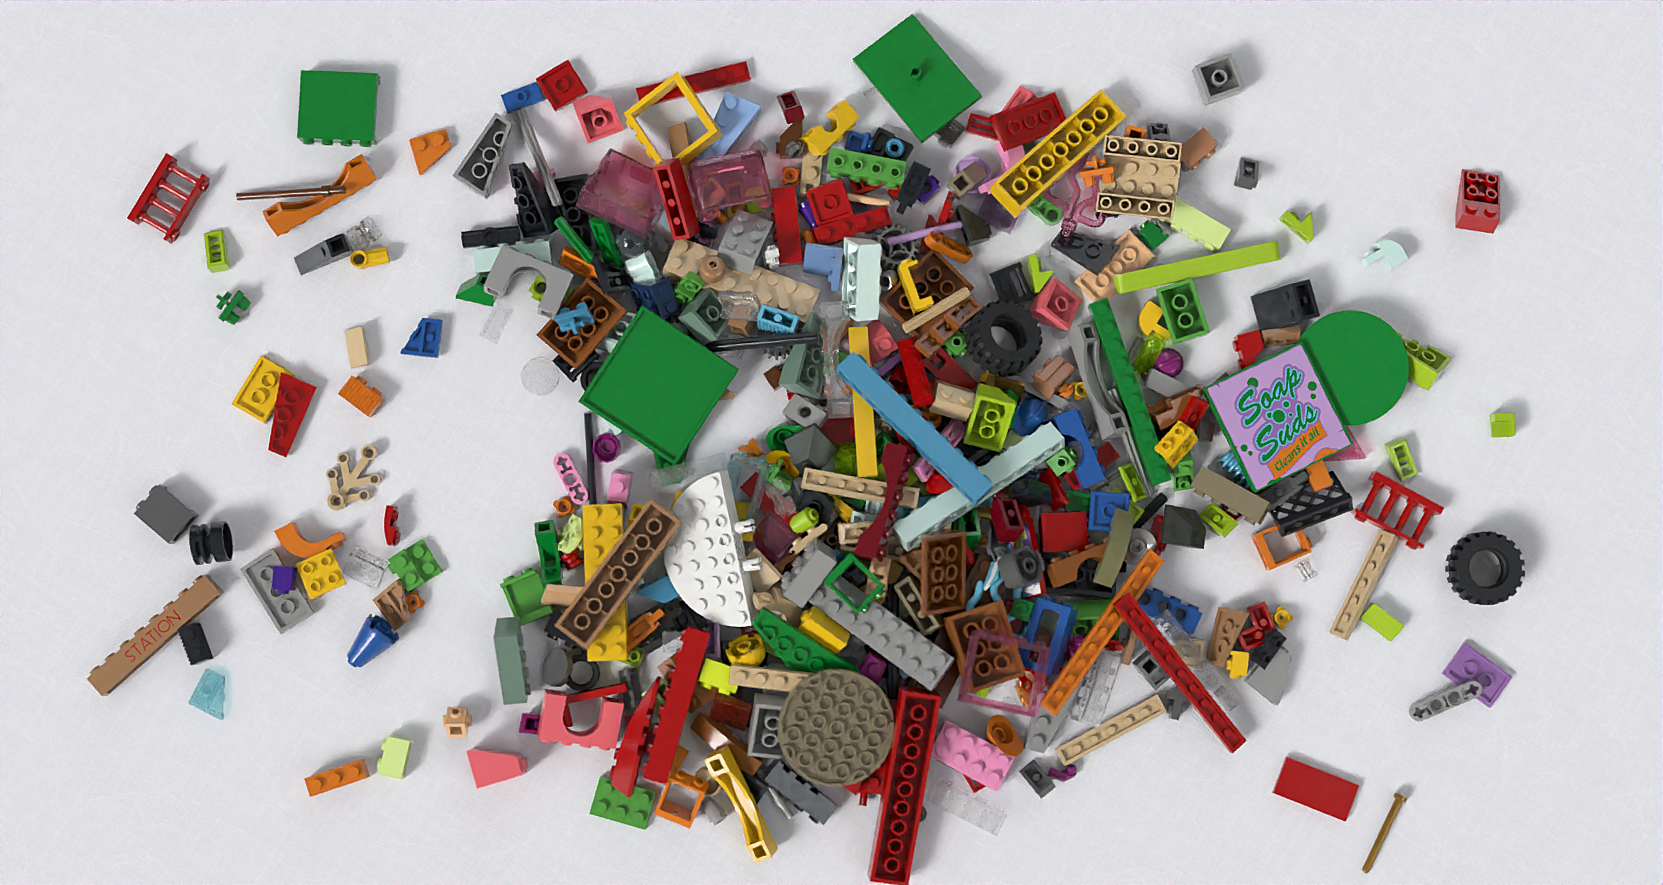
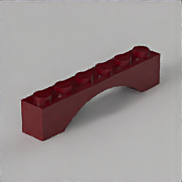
M886 442L881 459L887 482L885 501L874 522L859 535L854 554L860 559L882 563L883 558L887 555V543L893 534V522L897 519L898 505L903 499L904 484L907 483L909 478L908 470L914 461V452L908 446Z

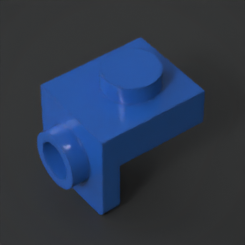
M850 131L844 149L868 154V151H871L873 148L874 140H872L870 133L866 132L864 135Z

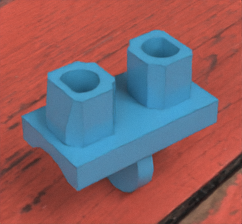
M585 302L577 304L576 310L573 311L566 307L559 309V315L554 316L555 322L558 323L562 332L572 330L574 334H579V327L594 323V317Z

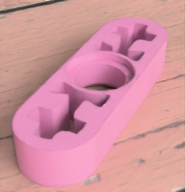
M565 453L557 454L554 457L553 463L572 501L578 505L585 504L589 499V493L571 458ZM560 457L563 459L567 458L568 461L565 464L568 469L572 467V470L566 471L563 475L561 471H565L562 465L558 466ZM571 473L577 477L576 482L572 485L566 482V476ZM579 483L581 484V487H577L578 490L581 493H585V495L583 496L584 500L582 501L579 499H575V497L577 496L575 490H573L572 492L570 490V488L578 486Z

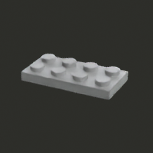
M272 548L240 570L279 633L283 634L315 614L297 584L295 591L289 590V594H279L277 589H272L273 567H286L275 548Z

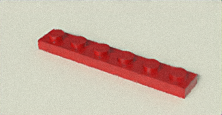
M746 61L684 76L696 94L751 81ZM663 82L636 88L639 101ZM676 86L653 105L684 98L685 96L680 88Z

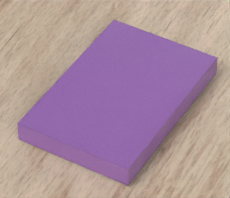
M1463 642L1441 673L1457 685L1468 680L1477 681L1482 687V693L1476 699L1488 708H1491L1512 678L1511 675L1465 642ZM1471 684L1469 685L1470 689L1466 690V692L1474 694L1477 686L1474 687Z

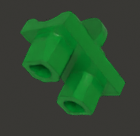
M240 290L237 291L230 302L228 299L232 294L228 291L223 297L219 294L216 296L220 300L216 306L218 309L221 310L225 304L227 305L218 317L221 321H227L235 325L240 316L232 311L237 305L245 311L251 302L243 296L244 293Z

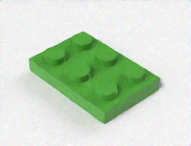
M600 776L589 814L645 830L656 791L635 786L629 798L611 785L612 779Z

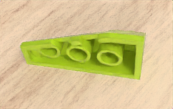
M1397 332L1408 355V377L1419 387L1428 391L1435 384L1452 358L1432 346L1426 348L1418 345L1419 341L1412 339V341L1406 340Z

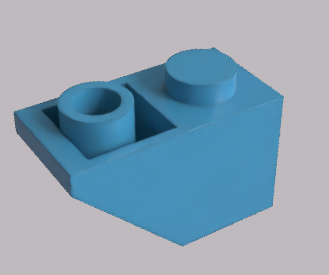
M667 572L658 576V581L652 584L648 581L640 585L641 590L637 591L640 596L662 603H668L680 597Z

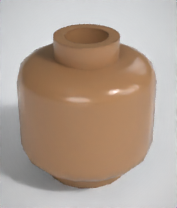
M715 255L705 257L700 265L702 279L711 284L721 281L725 274V263L720 257Z

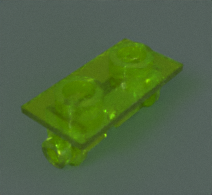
M1150 333L1133 365L1135 368L1134 372L1138 374L1144 372L1148 375L1166 343Z

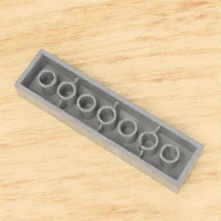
M842 577L834 584L857 607L868 597ZM823 581L808 600L931 691L935 689L955 661L953 657L874 600L870 602L872 606L865 614L862 612L857 614Z

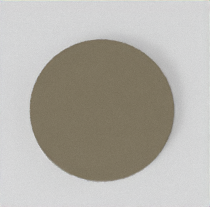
M826 669L804 678L790 691L779 713L777 732L782 753L798 774L818 785L842 787L864 780L881 766L891 749L895 722L890 702L876 683L855 671Z

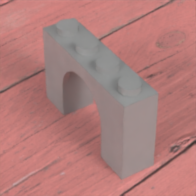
M502 245L485 281L484 292L502 299L511 279L515 275L522 272L535 273L546 284L545 293L538 306V314L555 320L554 316L559 314V309L562 308L572 286L574 274L566 268L560 269L555 267L551 262L537 260L531 254L520 253L514 247Z

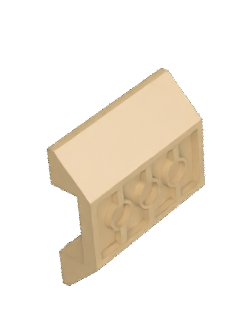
M1105 135L1103 155L1106 159V164L1103 165L1115 163L1116 170L1114 171L1113 183L1103 184L1101 177L1100 192L1097 195L1095 212L1173 220L1181 169L1182 143Z

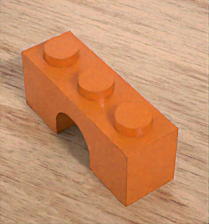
M361 759L304 778L309 796L312 797L369 778L370 774L365 759Z

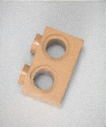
M883 558L882 563L871 561L869 571L885 585V593L881 598L886 597L893 561L889 558ZM869 577L866 585V595H870L878 586Z

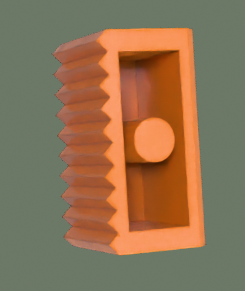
M351 375L338 394L371 418L385 400L381 397L383 393L375 387L370 389L366 386L367 381L358 375L356 378Z

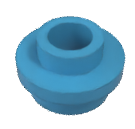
M897 138L890 139L885 146L886 153L893 158L901 156L904 152L903 142ZM897 145L898 151H892L891 146Z

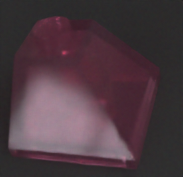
M769 510L754 531L755 547L774 566L798 538L799 534L795 533L787 523L773 511Z

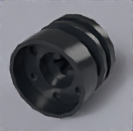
M226 521L211 523L210 530L206 524H201L200 527L199 525H192L190 527L189 545L193 561L196 565H203L204 562L211 564L213 557L218 563L232 560L233 541L230 527Z

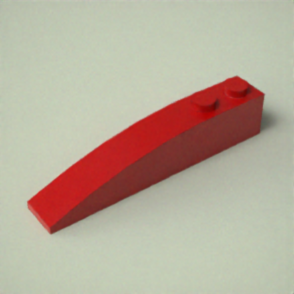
M657 676L638 704L625 731L620 748H616L613 759L616 760V765H612L609 777H612L611 785L629 798L633 793L639 775L661 677Z

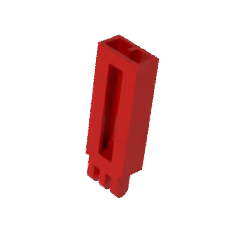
M942 348L928 359L920 352L924 367L938 380L970 390L978 384ZM932 359L936 364L942 361L944 365L938 370L930 360Z

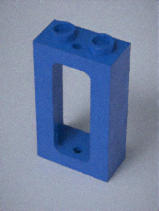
M1044 596V599L1037 597L1019 654L1024 667L1058 677L1078 610L1073 609V605L1062 601L1060 605L1055 603L1056 599ZM1050 609L1058 612L1060 616L1045 663L1039 664L1030 661L1029 657L1044 610Z

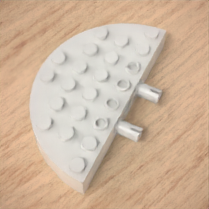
M728 470L710 474L696 481L677 499L670 514L683 524L663 549L664 561L674 588L688 606L698 614L722 625L752 626V620L758 614V611L751 599L754 592L749 571L762 570L763 564H755L763 561L761 557L750 560L746 559L741 533L755 531V525L747 526L754 524V520L738 521Z

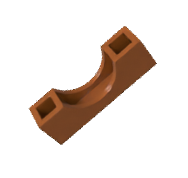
M1109 537L1102 539V543L1099 545L1092 543L1084 546V551L1079 552L1078 549L1067 553L1068 557L1062 559L1059 556L1051 559V564L1046 565L1045 568L1053 588L1077 580V570L1084 560L1089 558L1101 563Z

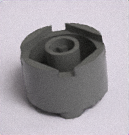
M1023 546L1008 551L997 562L1000 574L1007 588H1024L1037 584L1042 579L1041 574L1044 571V561L1037 550H1032L1030 546Z

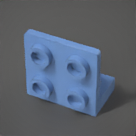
M806 243L803 272L829 276L828 282H831V290L838 291L844 248Z

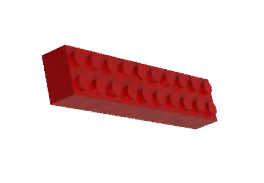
M903 686L899 688L894 717L893 739L886 763L867 873L870 882L909 885L941 702V695L937 691Z

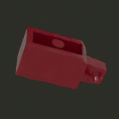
M1001 489L992 495L993 501L989 510L998 541L1017 542L1025 530L1017 501L1015 499H1007L1004 490Z

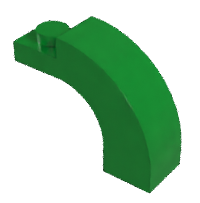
M554 520L534 523V530L540 555L543 589L548 584L562 585L563 567L560 558L561 553L558 550V537Z

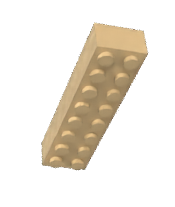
M687 239L675 240L663 268V276H668L669 280L679 283L689 271L701 277L700 265L702 260L710 255L717 256L718 251ZM725 266V274L721 281L712 284L705 282L704 286L699 290L702 291L710 287L721 300L735 305H749L756 313H759L762 305L765 304L798 315L800 320L798 328L801 330L810 314L814 311L820 294V289L759 266L755 267L752 275Z

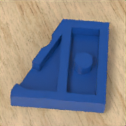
M422 318L400 354L438 358L443 320Z

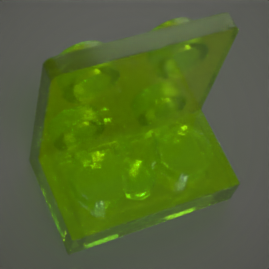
M837 443L838 451L834 454L836 467L833 473L855 477V463H857L856 443Z

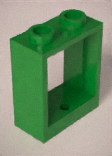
M851 553L823 581L857 614L861 612L865 614L872 606L870 602L874 598L878 600L885 593V585ZM853 563L878 585L858 607L834 585Z

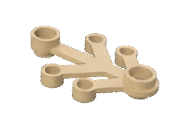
M366 445L362 448V458L351 474L348 465L350 461L349 455L343 452L338 454L337 461L340 463L344 484L339 490L337 482L339 472L336 469L331 468L326 472L331 487V494L328 496L327 503L331 509L342 510L349 502L368 501L371 494L367 490H361L356 494H346L351 488L370 484L376 486L381 483V477L378 474L357 479L368 462L377 457L378 451L374 446ZM368 450H373L371 457L367 455ZM342 455L347 457L345 462L340 460ZM331 471H335L336 473L334 478L330 477ZM374 476L378 477L377 483L372 482ZM363 492L367 493L366 499H362L361 494ZM337 497L341 499L338 505L334 502Z

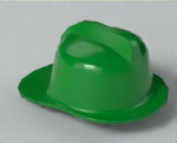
M781 423L768 432L766 444L772 451L783 450L788 452L784 441L785 438L805 427Z

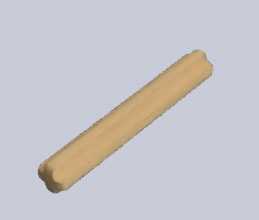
M963 287L902 325L903 330L909 333L971 295L969 289Z

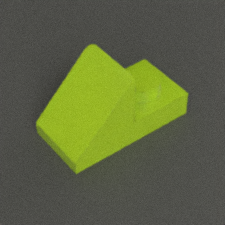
M1292 211L1284 212L1279 218L1283 224L1306 244L1313 239L1312 212L1302 222L1299 221V217Z
M1032 254L1028 255L1027 260L1034 295H1037L1055 270L1040 272L1039 270H1042L1041 259H1037V255Z
M1210 503L1199 514V517L1216 535H1222L1224 538L1238 525L1236 520L1214 503Z

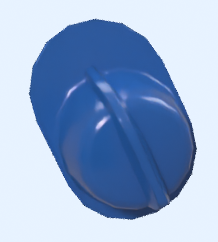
M1033 397L1023 399L1016 409L1014 432L1021 437L1036 432L1047 418V402Z

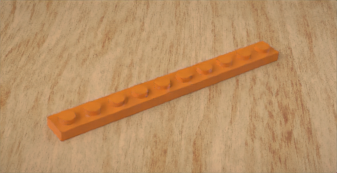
M1148 549L1039 702V705L1053 716H1056L1124 620L1112 604L1126 592H1129L1137 601L1165 560L1151 549Z

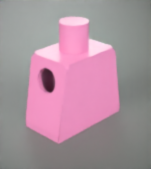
M614 470L611 473L607 497L608 504H623L624 508L628 509L634 473Z

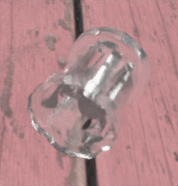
M1309 557L1294 565L1303 576V582L1319 574L1310 564Z

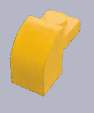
M1149 300L1138 315V329L1145 338L1152 333V337L1159 342H1167L1170 339L1169 331L1157 324L1163 314L1162 309Z

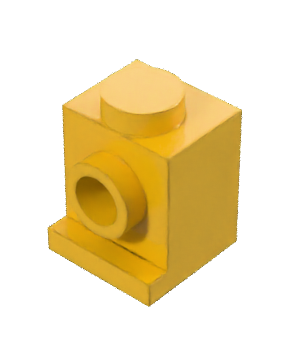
M1230 651V658L1226 660V670H1228L1229 678L1241 679V675L1247 676L1249 653Z

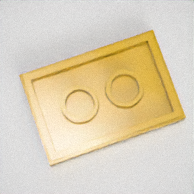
M261 355L233 400L232 405L266 424L275 409L281 372L292 377L295 374Z

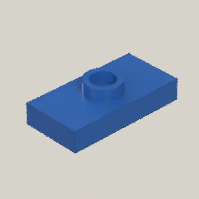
M537 82L501 95L508 114L543 101Z

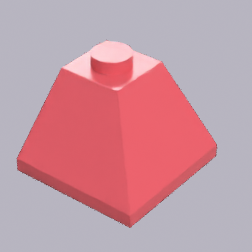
M589 95L572 101L588 143L623 131L612 98Z
M1053 278L1034 298L1029 311L1032 313L1031 316L1036 318L1040 324L1068 331L1082 300L1059 280Z
M879 319L873 320L864 326L868 327L871 368L898 351V346ZM848 336V337H846L845 339L847 340V342H848V344H849V336Z

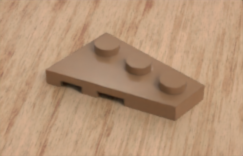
M1218 607L1204 663L1219 667L1224 666L1249 613Z

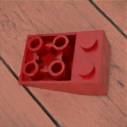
M1462 169L1455 212V228L1493 234L1500 222V175Z

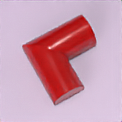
M1265 601L1257 602L1246 608L1253 627L1241 631L1237 637L1238 644L1244 652L1264 644L1261 641L1267 634V631H1271L1272 628L1276 629Z

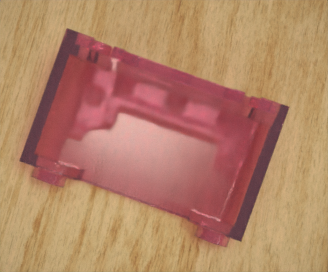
M750 149L698 160L688 166L687 186L700 222L714 220L720 208L752 201L755 202L756 207L762 209L773 206L774 199L763 156L759 149Z

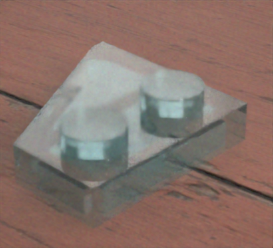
M207 668L188 703L223 720L225 677Z

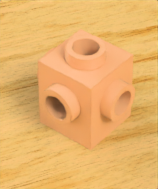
M447 707V714L443 715V726L446 727L447 737H467L468 726L472 725V716L468 714L467 707Z

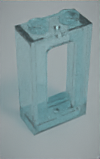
M738 451L731 454L727 467L733 497L743 464L759 469L747 517H738L739 522L753 519L754 524L747 525L749 527L754 526L756 523L772 464L768 463L765 458H753L747 452Z

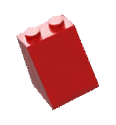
M1086 512L1039 514L1040 552H1071L1077 549L1078 551H1084V546L1091 544V536L1087 535L1089 516H1086Z

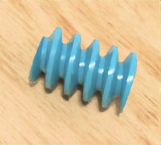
M1230 449L1217 463L1223 461L1222 469L1229 467L1227 474L1234 472L1232 479L1239 478L1237 484L1241 485L1244 483L1243 488L1246 489L1249 484Z

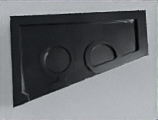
M1062 229L1051 242V247L1096 276H1099L1120 249L1118 244L1111 245L1104 243V240L1090 239L1082 234Z

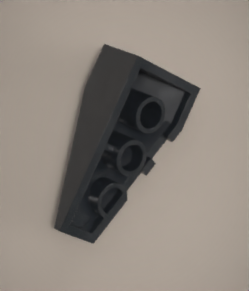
M521 162L509 165L511 184L516 192L514 203L518 205L519 212L516 214L524 238L549 235L558 230L554 221L561 216L557 206L552 205L548 193L526 163Z

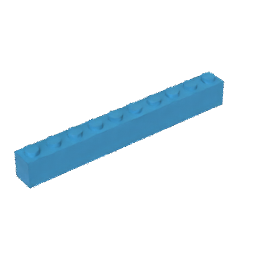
M853 351L837 366L836 373L970 503L976 506L991 491L993 487L991 479L985 474L982 475L972 461L968 462L963 457L964 454L960 449L954 448L944 434L940 435L935 430L936 427L933 423L924 420L917 408H912L902 394L898 395L894 391V387L890 382L884 381L875 368H870L866 364L867 362L863 356L857 355Z

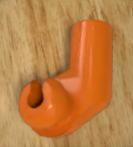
M801 230L800 238L804 239L805 244H817L811 230ZM805 248L802 252L803 256H805Z

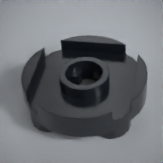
M809 489L803 490L795 502L797 510L800 512L807 507L812 508L813 505L811 503H815L819 507L814 509L819 516L818 523L823 522L824 524L828 522L834 512V498L825 492Z

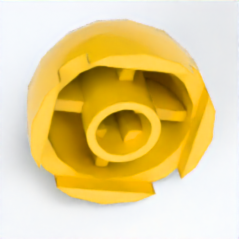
M746 634L732 640L728 644L730 648L725 650L730 663L758 667L764 660L766 653L761 636L753 634L754 637H749Z

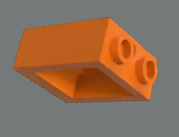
M1277 525L1251 535L1266 571L1312 552V543L1309 537H1305L1304 529L1295 532L1302 550L1275 562L1263 536L1278 530Z
M673 768L654 814L690 829L709 782L704 781L700 777L687 774L683 770ZM672 782L699 793L693 810L665 800Z

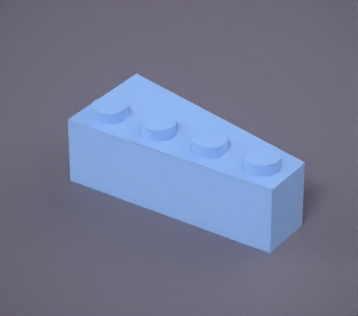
M725 92L714 118L715 123L724 136L698 155L696 160L697 166L715 173L744 132L760 114L761 106Z

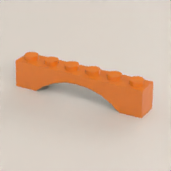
M360 154L345 163L342 172L331 184L332 187L345 186L346 194H333L331 197L317 195L301 201L277 202L262 212L266 222L278 237L288 233L297 225L304 224L309 218L321 214L330 206L338 204L342 199L354 195L361 188L371 185L377 178L364 156Z

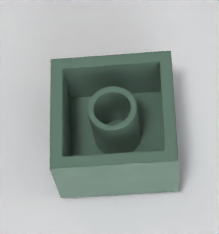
M708 287L695 294L678 319L703 345H706L720 336L728 325L727 323L733 311Z

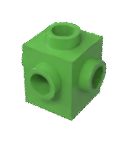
M963 331L958 332L942 346L943 350L954 359L958 355L962 357L968 351V345L965 342L967 335ZM953 340H957L960 345H955Z
M1067 443L1063 449L1049 457L1046 462L1058 477L1065 471L1069 473L1077 467L1075 464L1079 458L1077 451Z

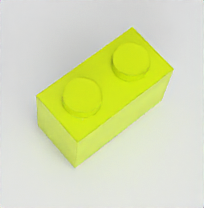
M707 658L703 660L697 681L701 682V687L707 689L715 687L719 689V693L728 696L730 693H736L738 685H729L731 666Z

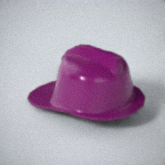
M1171 348L1157 351L1142 360L1139 367L1140 376L1146 381L1150 369H1155L1174 378L1183 370V357L1178 351Z

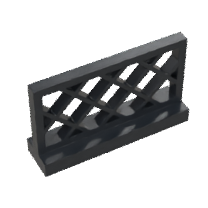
M1333 470L1328 472L1334 482L1333 486L1325 488V490H1329L1327 496L1318 494V492L1305 491L1307 487L1311 486L1307 480L1302 484L1303 489L1297 493L1296 500L1290 498L1285 501L1286 503L1293 504L1291 510L1282 508L1284 504L1282 503L1269 512L1278 527L1281 537L1353 510L1352 497L1349 492H1346ZM1333 492H1338L1342 494L1335 498L1331 497ZM1302 495L1311 497L1309 503L1300 501ZM1315 498L1324 500L1320 504H1313ZM1297 505L1306 507V509L1299 512L1295 511ZM1279 512L1288 514V516L1281 519L1277 517Z

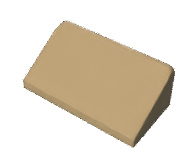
M364 327L346 330L345 335L351 369L369 366L370 360Z

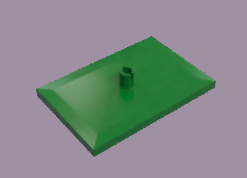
M913 14L852 59L921 143H924L982 98L979 91Z

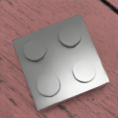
M1231 53L1195 65L1192 70L1205 106L1238 95L1244 90Z

